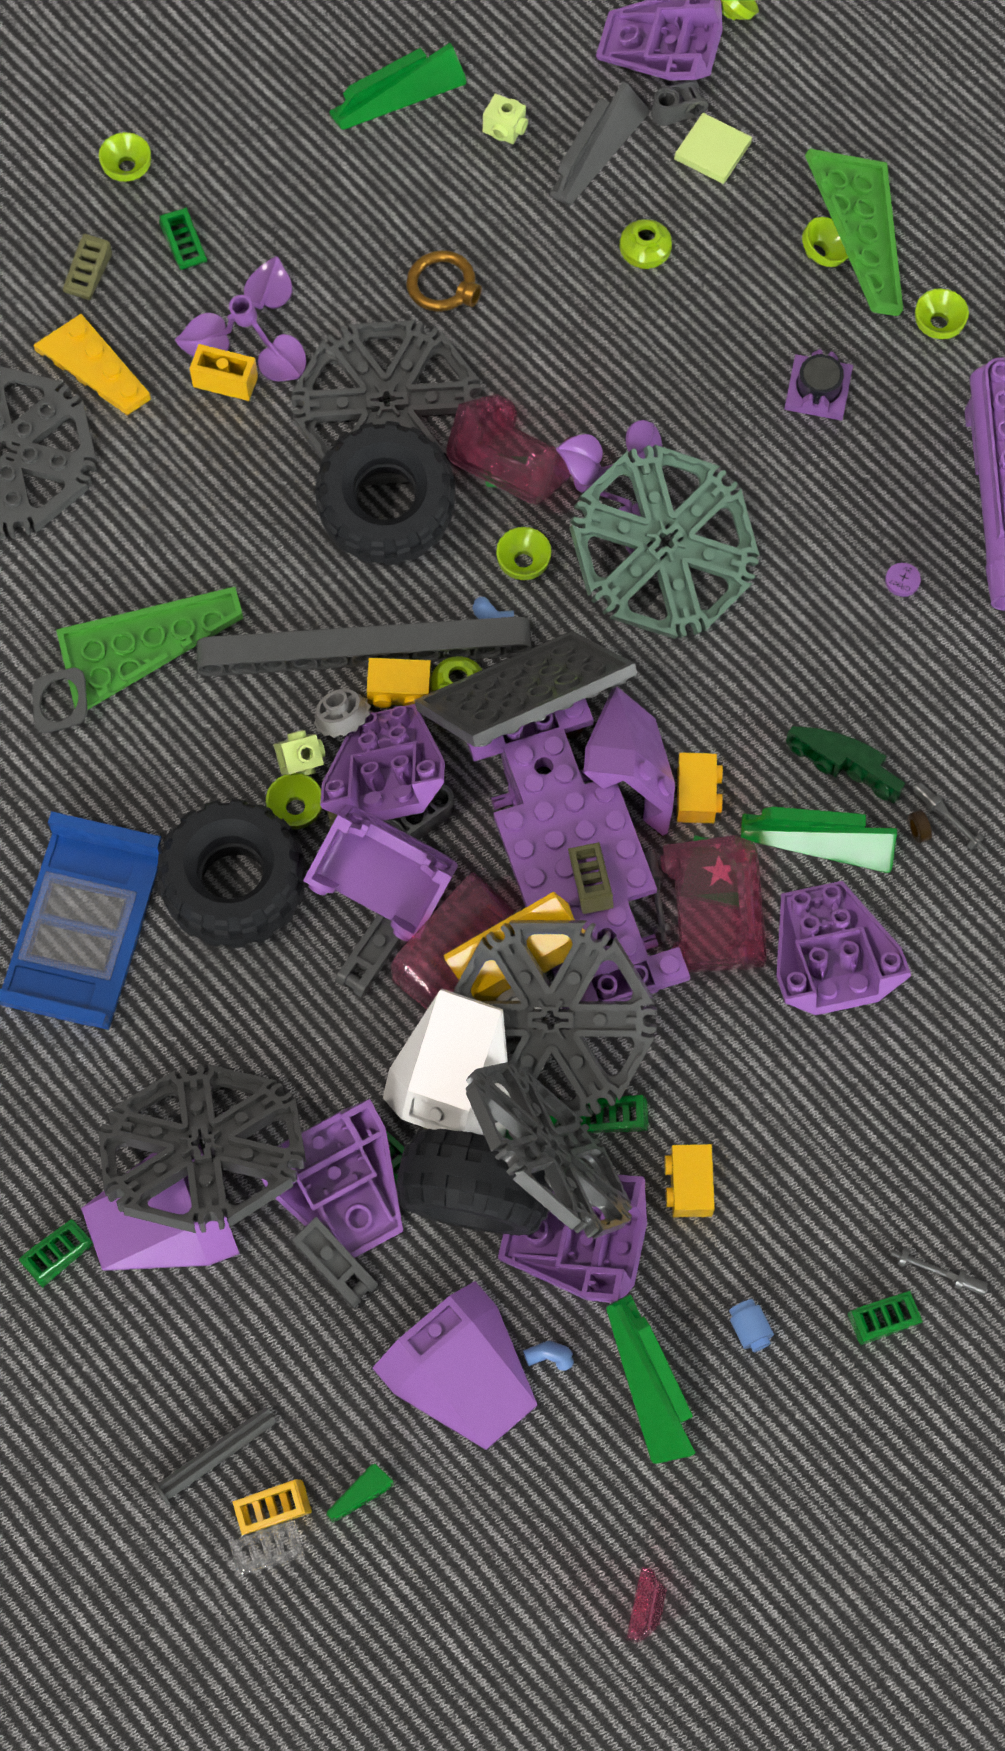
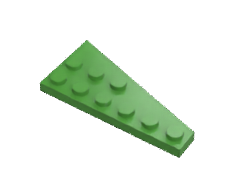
M809 149L805 154L806 160L871 311L899 316L903 311L887 162Z
M231 587L57 629L56 631L65 669L78 668L85 675L87 707L90 709L197 646L196 644L199 639L212 637L243 619V614L236 587ZM68 680L74 707L76 708L78 690L75 684Z

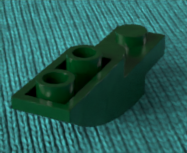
M792 726L788 731L786 744L789 749L797 756H804L812 761L820 772L831 774L836 778L844 769L852 780L858 783L863 782L872 789L878 798L889 800L893 804L901 796L906 783L883 768L887 756L873 747L843 734L824 729Z

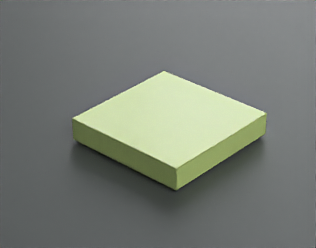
M702 113L676 151L674 160L724 184L750 146L752 137Z

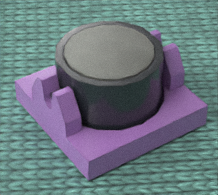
M820 349L813 352L811 357L795 354L784 410L842 421L853 365L838 362V357L834 352L823 355Z

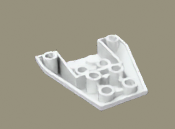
M441 989L388 1072L383 1099L400 1119L427 1129H449L484 1135L466 1096L467 1091L465 1088L469 1085L466 1079L477 1068L508 1062L503 1009L445 989ZM495 1083L498 1088L510 1097L508 1091L501 1084ZM499 1122L495 1123L501 1136L505 1137L507 1129Z

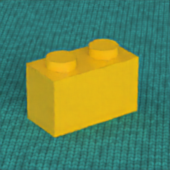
M198 344L189 368L194 388L250 401L258 378L254 357Z
M369 658L366 691L368 704H373L379 708H388L391 705L407 706L415 704L414 700L430 693L431 660Z
M679 753L677 763V822L714 823L716 813H722V794H717V784H722L723 766L717 765V754Z
M712 1144L672 1145L670 1155H665L664 1158L665 1175H671V1187L666 1188V1207H672V1217H712L715 1209Z

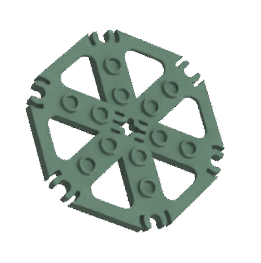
M650 445L646 446L643 449L645 459H642L637 455V450L634 448L629 452V455L628 451H626L577 499L581 501L574 505L575 509L581 510L584 514V518L573 517L570 521L572 526L569 529L587 595L589 596L593 590L598 588L599 592L592 597L591 601L595 603L598 599L605 598L608 606L602 613L605 615L614 608H617L614 615L609 618L673 639L687 636L686 625L692 627L694 635L699 634L701 631L703 633L753 584L747 583V581L755 578V575L748 573L745 568L746 565L756 566L759 562L757 557L760 555L742 490L740 488L735 495L731 496L730 493L737 487L738 483L735 481L728 487L724 486L721 480L727 473L725 470L720 471L715 477L713 476L715 470L720 467L718 465L658 445L653 447ZM664 466H671L693 473L699 479L698 488L675 511L672 507L662 470ZM624 475L629 477L641 516L601 504L599 501L600 494L618 476ZM725 508L732 514L739 544L737 547H733L696 535L695 533L720 509ZM675 532V534L670 538L671 540L668 543L669 546L660 548L656 552L655 549L660 545L659 543L661 542V538L659 537V535L662 538H664ZM591 537H598L635 550L609 576L599 577L594 571L588 549V540ZM652 541L653 543L648 547L647 544ZM664 554L665 557L660 560L659 558ZM689 567L722 577L727 581V591L708 610L700 609ZM655 573H657L667 610V616L664 620H656L634 613L628 607V600Z

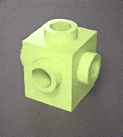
M495 93L483 113V132L499 141L514 144L518 135H523L528 125L526 105L521 104L515 99H508Z
M301 730L287 734L288 740L273 744L281 774L289 775L297 772L310 775L316 773L315 767L324 765L322 757H325V748L322 740L317 739L316 734L306 735V731Z

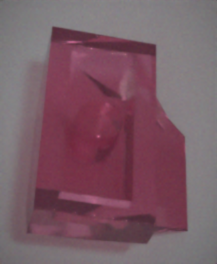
M642 1567L640 1570L626 1636L627 1641L640 1643L660 1625L667 1589L657 1579L652 1569Z

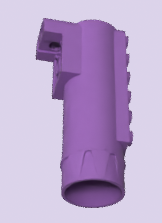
M1004 357L992 359L987 364L978 367L970 375L971 397L965 407L966 427L971 426L975 472L976 475H979L986 547L985 568L991 606L1005 611Z

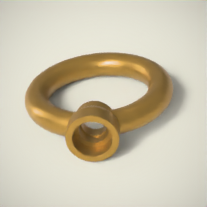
M440 250L423 255L411 266L407 275L406 286L411 299L418 306L430 311H448L462 304L474 307L482 291L481 285L475 283V272L469 261L462 255L452 251ZM438 262H448L456 265L464 276V281L459 284L456 294L444 300L430 299L423 295L418 287V278L421 272L429 265Z

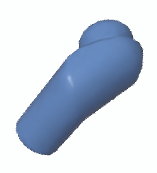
M478 597L474 601L472 609L478 619L514 617V610L497 611L485 597Z
M545 1341L523 1350L528 1366L547 1359L556 1362L558 1369L565 1371L574 1364L573 1353L569 1347L554 1341Z

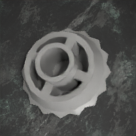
M339 689L328 693L320 700L316 707L314 725L317 732H322L325 737L330 735L336 738L339 735L346 736L349 732L357 731L358 727L365 724V719L370 716L369 709L371 705L367 703L368 699L349 689Z

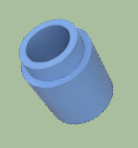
M753 1299L741 1302L729 1310L732 1316L730 1322L744 1349L751 1348L753 1352H757L771 1344L769 1339L774 1333L760 1305H756Z

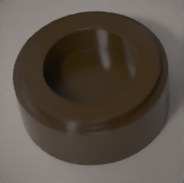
M922 810L910 813L908 824L914 839L919 843L930 840L932 838V830L926 814Z

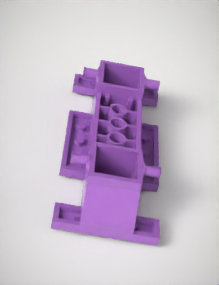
M586 698L575 702L569 709L557 710L548 714L542 721L528 723L520 727L513 734H504L497 737L486 746L474 747L467 743L473 761L501 754L504 774L508 782V793L491 797V802L494 810L513 805V807L494 812L493 814L525 907L552 892L558 894L568 902L575 920H587L583 925L584 930L591 923L596 924L592 931L595 939L598 940L604 937L607 931L611 933L613 940L617 937L651 994L657 993L660 989L688 981L690 975L679 947L652 956L647 955V949L658 947L656 936L652 934L641 938L628 902L657 893V887L618 783L605 789L595 782L584 784V782L591 779L583 773L584 769H578L565 733L593 725L594 720ZM540 767H547L551 772L542 775L536 772V770ZM600 842L612 890L614 907L583 914L568 848ZM596 857L578 860V864L595 861ZM599 869L581 873V875L598 872ZM602 882L593 883V884H588V885H583V886H584V887H588V886L598 885V884H602ZM607 960L600 964L580 1001H628L631 999L633 992L617 964ZM563 963L552 969L554 978L556 977Z

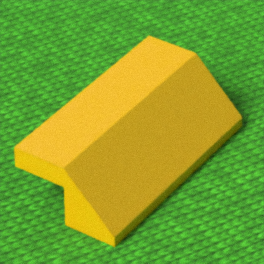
M552 892L443 955L445 961L458 980H460L481 939L485 937L488 943L486 935L492 931L497 939L502 940L505 938V935L501 930V926L504 923L509 924L511 920H575L568 902L555 892ZM534 934L528 937L527 946L542 971L546 973L564 962L572 948V941L564 934ZM494 960L484 963L471 987V994L476 1000L496 1001L503 992L511 989L510 984Z

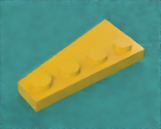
M79 314L33 345L37 353L41 356L45 355L54 362V365L74 375L77 381L84 386L88 385L97 391L100 397L126 415H129L151 400L147 389L82 314Z

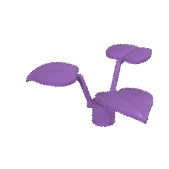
M277 256L262 264L249 277L244 287V295H237L230 301L229 310L231 314L227 316L229 320L227 328L224 320L219 315L204 313L194 318L184 331L175 338L178 346L194 357L198 344L228 351L230 342L226 335L231 333L234 322L241 327L252 325L268 347L261 351L258 356V367L267 379L278 382L299 379L307 365L305 351L296 338L282 334L271 343L256 321L257 312L255 308L261 310L264 305L271 309L279 308L290 299L292 294L291 279Z
M641 420L634 422L628 428L626 446L629 452L636 448L637 455L645 459L643 449L646 446L650 445L653 447L658 445L662 447L661 436L654 423ZM589 434L571 437L556 448V451L561 455L570 474L574 478L576 489L582 493L613 465L602 467L599 464L602 460L603 450L599 441ZM605 491L600 494L602 497L625 505L620 507L619 510L641 516L638 503L632 505L629 499ZM626 547V549H627V551L629 552V554H631V553L635 550V549Z

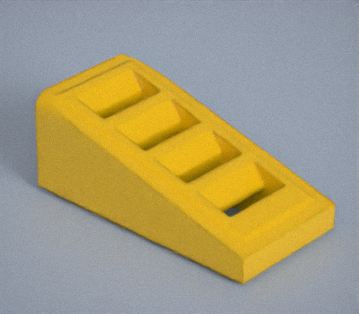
M299 1479L232 1501L242 1535L312 1513L304 1482ZM289 1491L292 1493L296 1509L292 1508L288 1494ZM276 1495L280 1497L284 1511L282 1514H279L274 1497ZM264 1499L266 1501L270 1518L267 1519L265 1518L261 1504V1500ZM248 1504L253 1505L257 1519L256 1523L252 1524Z

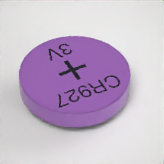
M897 563L891 566L885 577L888 590L894 595L901 597L914 594L921 582L919 571L908 563Z

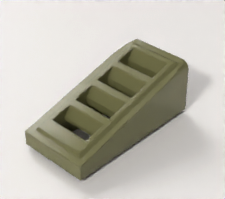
M83 234L63 286V292L91 300L112 256L109 241ZM88 259V260L94 261V262H96V263H95V264H92V263L86 262L85 260ZM80 270H83V271H86V272H90V273H92V274H91V275L84 274V273H81ZM79 280L88 283V285L86 287L80 284H76L75 281Z
M600 842L568 848L582 913L588 914L613 908V895ZM596 857L595 861L578 864V860ZM599 869L598 872L581 875V873ZM602 882V884H598V885H593V886H588V887H584V886H583V885H588V884H593V883Z

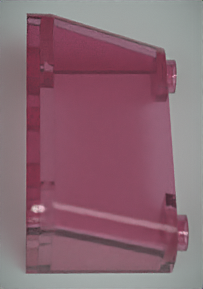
M493 394L459 403L446 448L447 457L454 465L531 504H537L548 499L572 476L565 461L554 446H549L514 428L517 411L510 400L498 394Z
M732 835L663 845L664 854L661 856V867L664 873H667L671 879L675 880L680 941L674 942L672 949L680 948L688 972L764 967L766 964V944L759 860L754 843Z
M474 872L471 873L396 955L391 964L392 981L428 1009L441 989L453 992L459 982L443 955L509 918L516 912L480 876Z

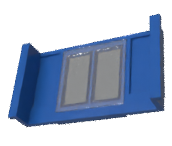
M51 811L48 825L52 835L2 989H0V1005L109 1030L149 906L150 896L158 873L157 864L159 854L162 852L160 846L162 838L153 834Z

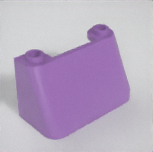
M345 805L337 815L303 881L308 883V887L319 895L325 896L326 893L337 891L391 920L390 926L394 929L393 934L399 939L407 942L410 940L417 942L453 877L458 864L447 855L356 806Z

